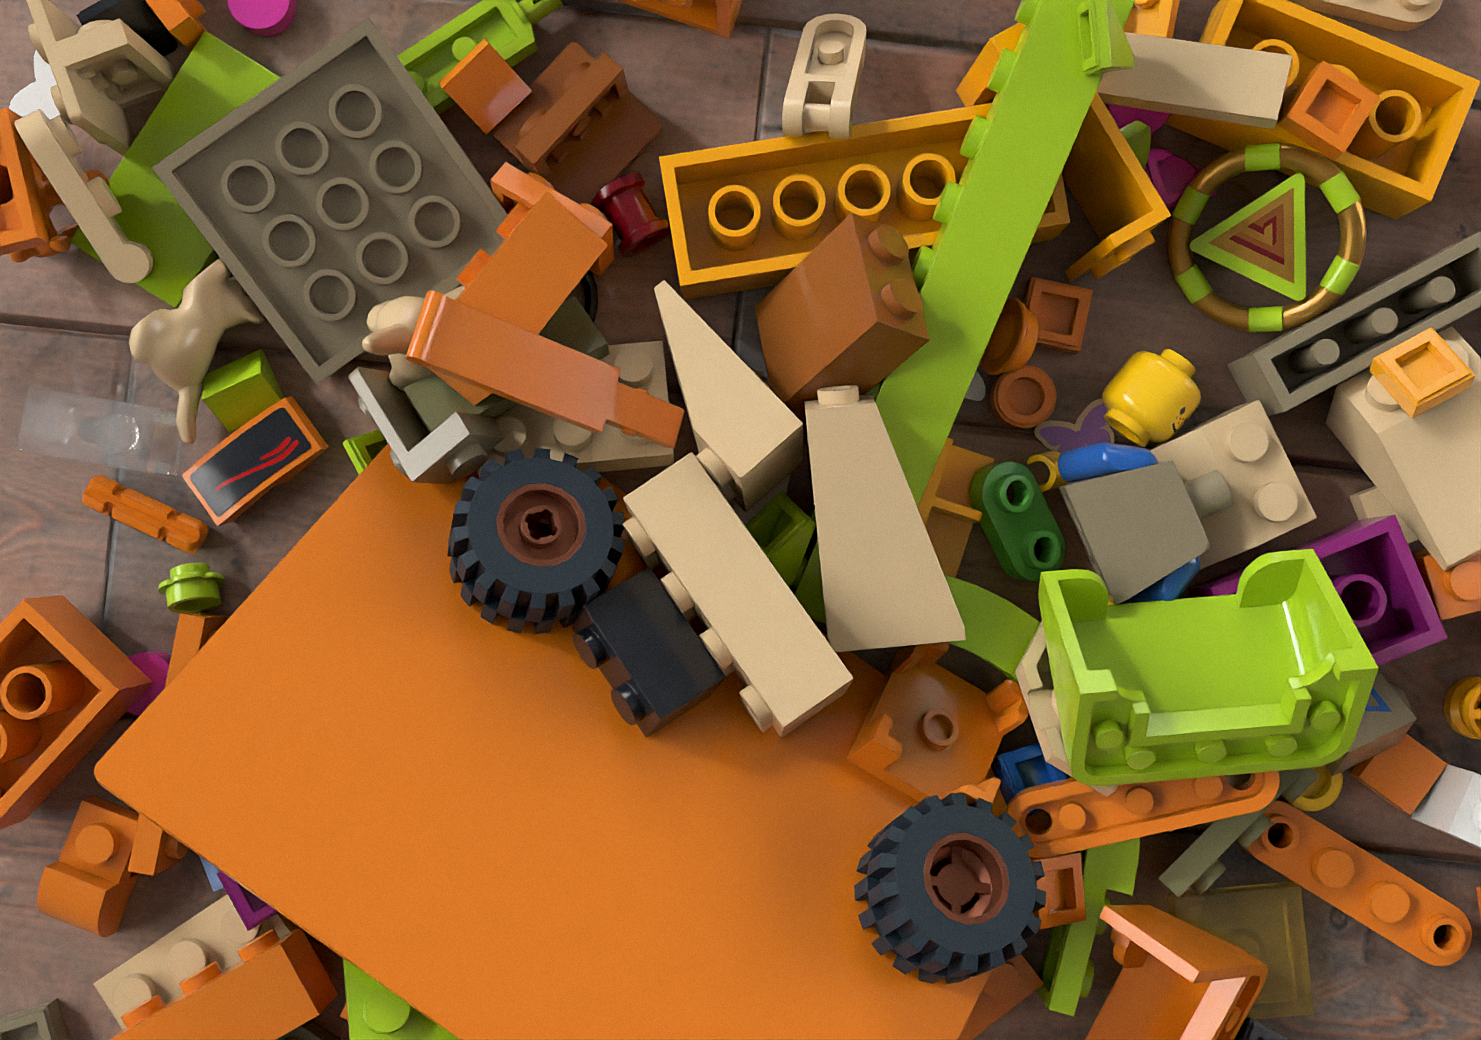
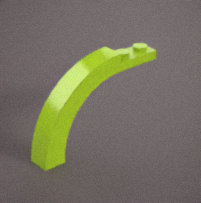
M944 574L965 626L966 640L947 643L958 646L980 657L998 669L1009 680L1019 684L1015 670L1036 633L1040 622L1010 601L978 585ZM1140 838L1076 851L1081 853L1086 920L1051 927L1039 974L1044 984L1036 990L1048 1010L1074 1016L1079 997L1086 998L1089 994L1094 976V963L1092 959H1089L1095 934L1102 935L1107 926V923L1099 918L1104 906L1110 905L1109 898L1105 896L1106 891L1110 889L1133 895L1139 863Z

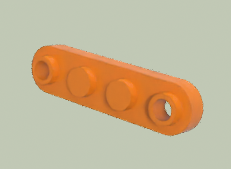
M1279 771L1251 773L1250 779L1243 785L1230 784L1227 780V775L1121 784L1117 786L1116 791L1106 797L1072 777L1021 790L1010 800L1006 812L1017 821L1012 830L1018 838L1027 834L1035 847L1027 851L1029 857L1043 859L1259 811L1270 804L1276 796L1280 778ZM1034 809H1043L1050 814L1052 820L1047 828L1034 830L1026 823L1027 814Z
M1276 799L1263 812L1273 823L1246 850L1244 849L1249 855L1427 964L1434 966L1451 965L1459 961L1466 954L1471 944L1472 930L1468 918L1459 908L1286 802ZM1276 823H1281L1284 829L1282 838L1276 843H1270L1268 840L1270 827ZM1445 925L1446 934L1443 940L1439 943H1434L1433 935L1435 930L1439 926Z

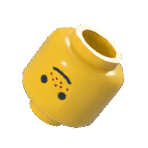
M1164 349L1160 355L1148 351L1132 354L1102 393L1103 403L1108 410L1104 414V419L1122 436L1142 447H1145L1149 441L1164 443L1171 440L1200 403V390L1191 379L1196 373L1195 367L1183 356L1170 349Z

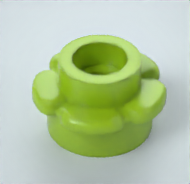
M182 564L170 570V579H166L158 585V592L166 594L167 608L170 612L189 613L206 611L221 604L220 588H222L225 579L219 573L210 572L208 564Z

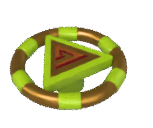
M1276 142L1246 145L1224 154L1207 165L1186 186L1172 212L1168 232V253L1174 279L1191 304L1210 319L1229 328L1255 333L1283 331L1302 325L1318 317L1335 304L1345 294L1361 267L1367 236L1366 218L1360 200L1361 197L1344 171H1341L1326 157L1304 147ZM1281 168L1298 172L1192 240L1193 227L1211 193L1228 179L1243 172ZM1305 176L1319 185V188L1338 215L1340 223L1338 254L1322 278L1320 285L1308 295H1306ZM1192 251L1292 298L1296 302L1286 306L1245 308L1230 303L1213 291L1195 264Z

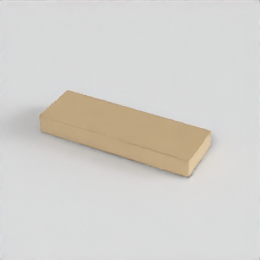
M1124 32L1134 54L1135 68L1104 73L1097 88V93L1103 103L1275 129L1293 55Z

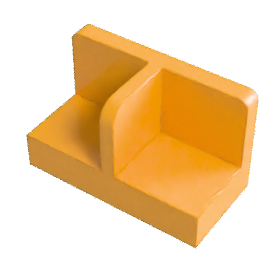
M947 437L917 508L943 573L956 578L973 523H979L983 512L975 510L971 506L969 494L971 482L975 474L982 467L994 462V458L952 445L953 439Z

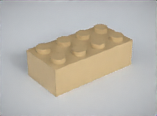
M692 452L623 498L631 517L622 524L630 536L628 538L647 567H650L652 570L660 564L667 575L661 578V581L667 589V593L688 623L697 617L706 631L699 636L725 676L727 677L735 671L746 687L739 692L742 697L740 701L762 732L773 726L779 736L783 738L846 693L853 680V676Z

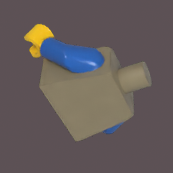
M1100 442L1062 453L1056 451L1044 452L1033 455L1027 460V465L1041 461L1048 466L1050 470L1049 481L1038 484L1041 492L1056 488L1060 489L1094 571L1106 585L1109 598L1108 605L1179 599L1199 571V555L1210 548L1200 519L1233 506L1230 490L1218 470L1183 483L1173 460L1158 462L1155 455L1146 448Z

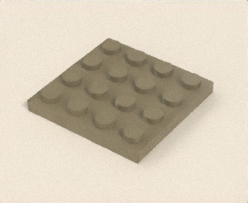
M370 17L361 21L152 167L316 385L365 352L362 348V341L367 335L372 333L368 328L367 319L369 312L374 306L402 296L425 298L427 291H436L445 295L461 285L456 280V277L481 248L491 256L504 241V238L495 230L508 214Z

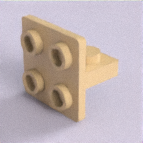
M27 0L34 23L28 26L29 35L41 58L50 64L57 85L51 87V95L60 115L68 124H75L90 134L97 143H104L117 153L125 156L134 142V138L123 109L164 94L176 76L173 65L121 19L113 21L97 20L81 27L49 0Z

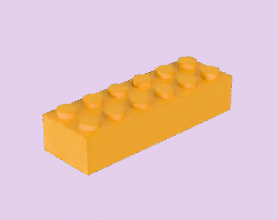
M992 103L853 125L850 139L829 138V131H815L805 133L804 137L784 136L659 157L683 300L778 285L851 213L878 224L890 225L902 233L908 245L909 261L913 263L922 245L931 249L942 225V223L933 220V214L939 198L948 181L959 184L969 158L959 154L965 135L975 115L986 119ZM1062 172L1031 244L1054 240L1070 224Z

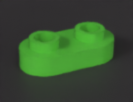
M997 462L982 467L975 474L971 482L970 502L973 509L983 512L979 523L1002 569L1014 579L1037 582L1040 581L1041 572L1059 570L1065 556V542L1031 471L1017 462ZM1009 484L1012 485L1015 491V498L1011 504L1006 496ZM1037 540L1040 543L1038 560L1034 555V545Z

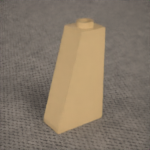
M841 385L818 389V400L804 401L828 643L835 652L966 640L965 626L872 394L859 395V386Z

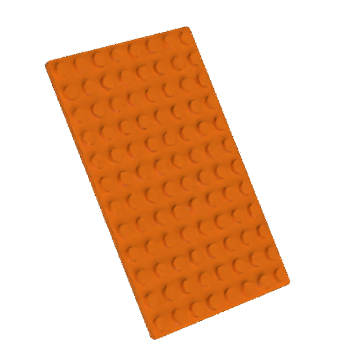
M389 444L380 451L97 762L94 768V776L97 782L106 790L458 1040H958L992 971L991 969L962 982L947 984L945 978L933 984L919 981V968L903 974L892 966L897 957L892 950L880 956L871 944L880 937L876 928L873 925L863 930L858 915L869 909L867 900L855 901L854 885L867 877V875L856 871L860 858L871 850L867 845L878 832L909 807H914L919 803L917 800L846 760L885 675L851 651L835 652L853 676V680L846 693L781 738L773 726L762 732L740 701L742 697L739 692L746 687L734 671L723 680L709 698L646 738L637 724L629 725L620 716L611 698V690L613 688L600 669H591L580 657L573 641L575 632L572 627L574 624L563 628L559 620H555L549 633L535 634L534 622H525L521 633L508 631L509 618L498 615L495 622L491 624L480 617L484 605L481 601L478 600L469 607L460 596L463 582L453 583L449 571L452 557L447 556L448 541L456 502L461 500L463 486L469 478L473 476L479 479L477 471L468 476L456 478L450 484L411 482L394 465L390 457L391 447ZM601 477L598 487L601 491L612 487L618 498L613 512H623L626 522L631 518L623 499L627 494ZM625 529L620 537L625 540L623 554L605 592L648 568L628 538L630 536ZM659 564L652 571L663 585L661 578L667 574ZM697 617L689 622L700 638L699 635L706 631ZM820 630V632L828 642V636ZM991 766L985 781L995 777ZM998 788L991 809V814L996 817L1006 812L1007 808L1000 788ZM1044 811L1027 817L1025 820L1032 829L1043 830L1050 825L1052 818L1048 812Z

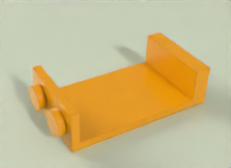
M1017 23L989 39L956 89L965 107L981 105L995 97L996 92L987 88L990 75L1002 49L1006 48L1014 51L1024 24ZM1096 91L1063 167L1062 176L1101 242L1064 271L1070 282L1090 270L1096 280L1119 268L1131 260L1132 256L1156 242L1150 231L1171 216Z

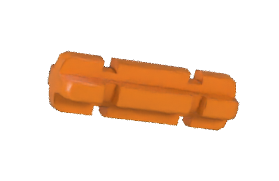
M103 475L94 476L82 494L83 504L108 517L112 515V518L162 542L166 540V543L188 554L197 553L208 536L209 527L202 521L185 513L179 515V511L131 488L126 489L125 486Z

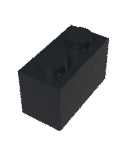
M650 567L584 604L572 627L575 632L573 635L574 645L580 657L591 669H600L613 688L611 690V698L616 710L629 725L637 724L646 738L709 698L726 678L721 668Z

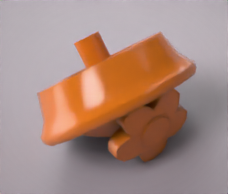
M1019 299L1006 300L980 360L981 367L987 374L998 375L1002 372H1017L1028 362L1035 349L1039 332L1038 320L1032 312L1026 309L1025 304Z

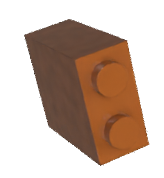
M851 213L755 306L770 390L799 420L806 421L804 401L818 400V389L841 385L859 386V395H865L930 341L922 311V299L917 291L908 257V245L903 238V234L890 225L878 224Z

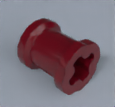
M634 172L612 181L600 189L592 199L595 208L599 211H605L610 222L613 224L621 240L618 249L624 258L648 250L666 238L671 232L668 221L658 218L642 190L646 182L640 172Z

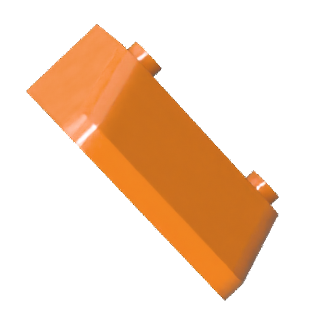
M1105 905L1099 918L1113 927L1110 936L1111 941L1115 943L1113 958L1123 965V968L1085 1040H1234L1265 983L1268 966L1244 949L1151 905Z

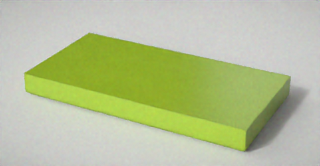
M204 31L109 179L110 190L122 208V212L113 217L129 241L140 242L146 245L154 257V267L151 273L134 283L175 309L179 308L182 302V291L203 270L218 260L219 256L152 167L281 78L207 31ZM79 227L71 238L70 243L102 262Z

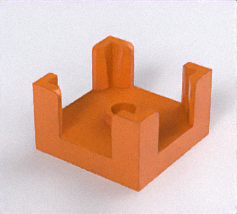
M947 642L904 646L895 654L846 760L918 802L934 795H938L939 799L942 800L950 793L965 794L967 806L976 802L978 798L993 803L1001 780L997 777H992L985 781L1002 737L1023 724L1029 714L1020 685L1012 680H1005L986 693L934 663L948 652L950 645Z

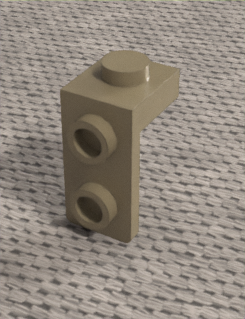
M358 367L349 375L351 383L359 394L358 404L360 409L371 422L379 427L391 447L390 457L394 465L411 482L450 484L456 478L468 476L487 462L488 456L486 453L504 439L503 434L492 417L463 412H455L434 431L429 433L409 401L406 392L399 390L391 383L389 379L390 372Z

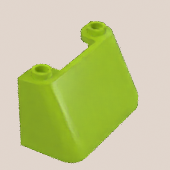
M1314 549L1279 551L1259 556L1244 569L1239 579L1236 594L1183 598L1172 601L1160 600L1108 605L1109 598L1106 585L1101 577L1092 571L1069 569L1045 571L1040 574L1038 599L1064 750L1071 774L1078 782L1089 786H1109L1313 768L1339 759L1349 751L1354 743L1379 668Z

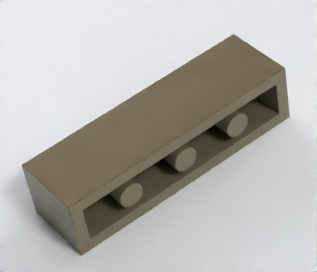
M1481 231L1436 251L1330 308L1318 317L1291 329L1226 364L1246 402L1260 400L1267 416L1286 412L1371 366L1374 357L1431 327L1436 331L1481 306Z

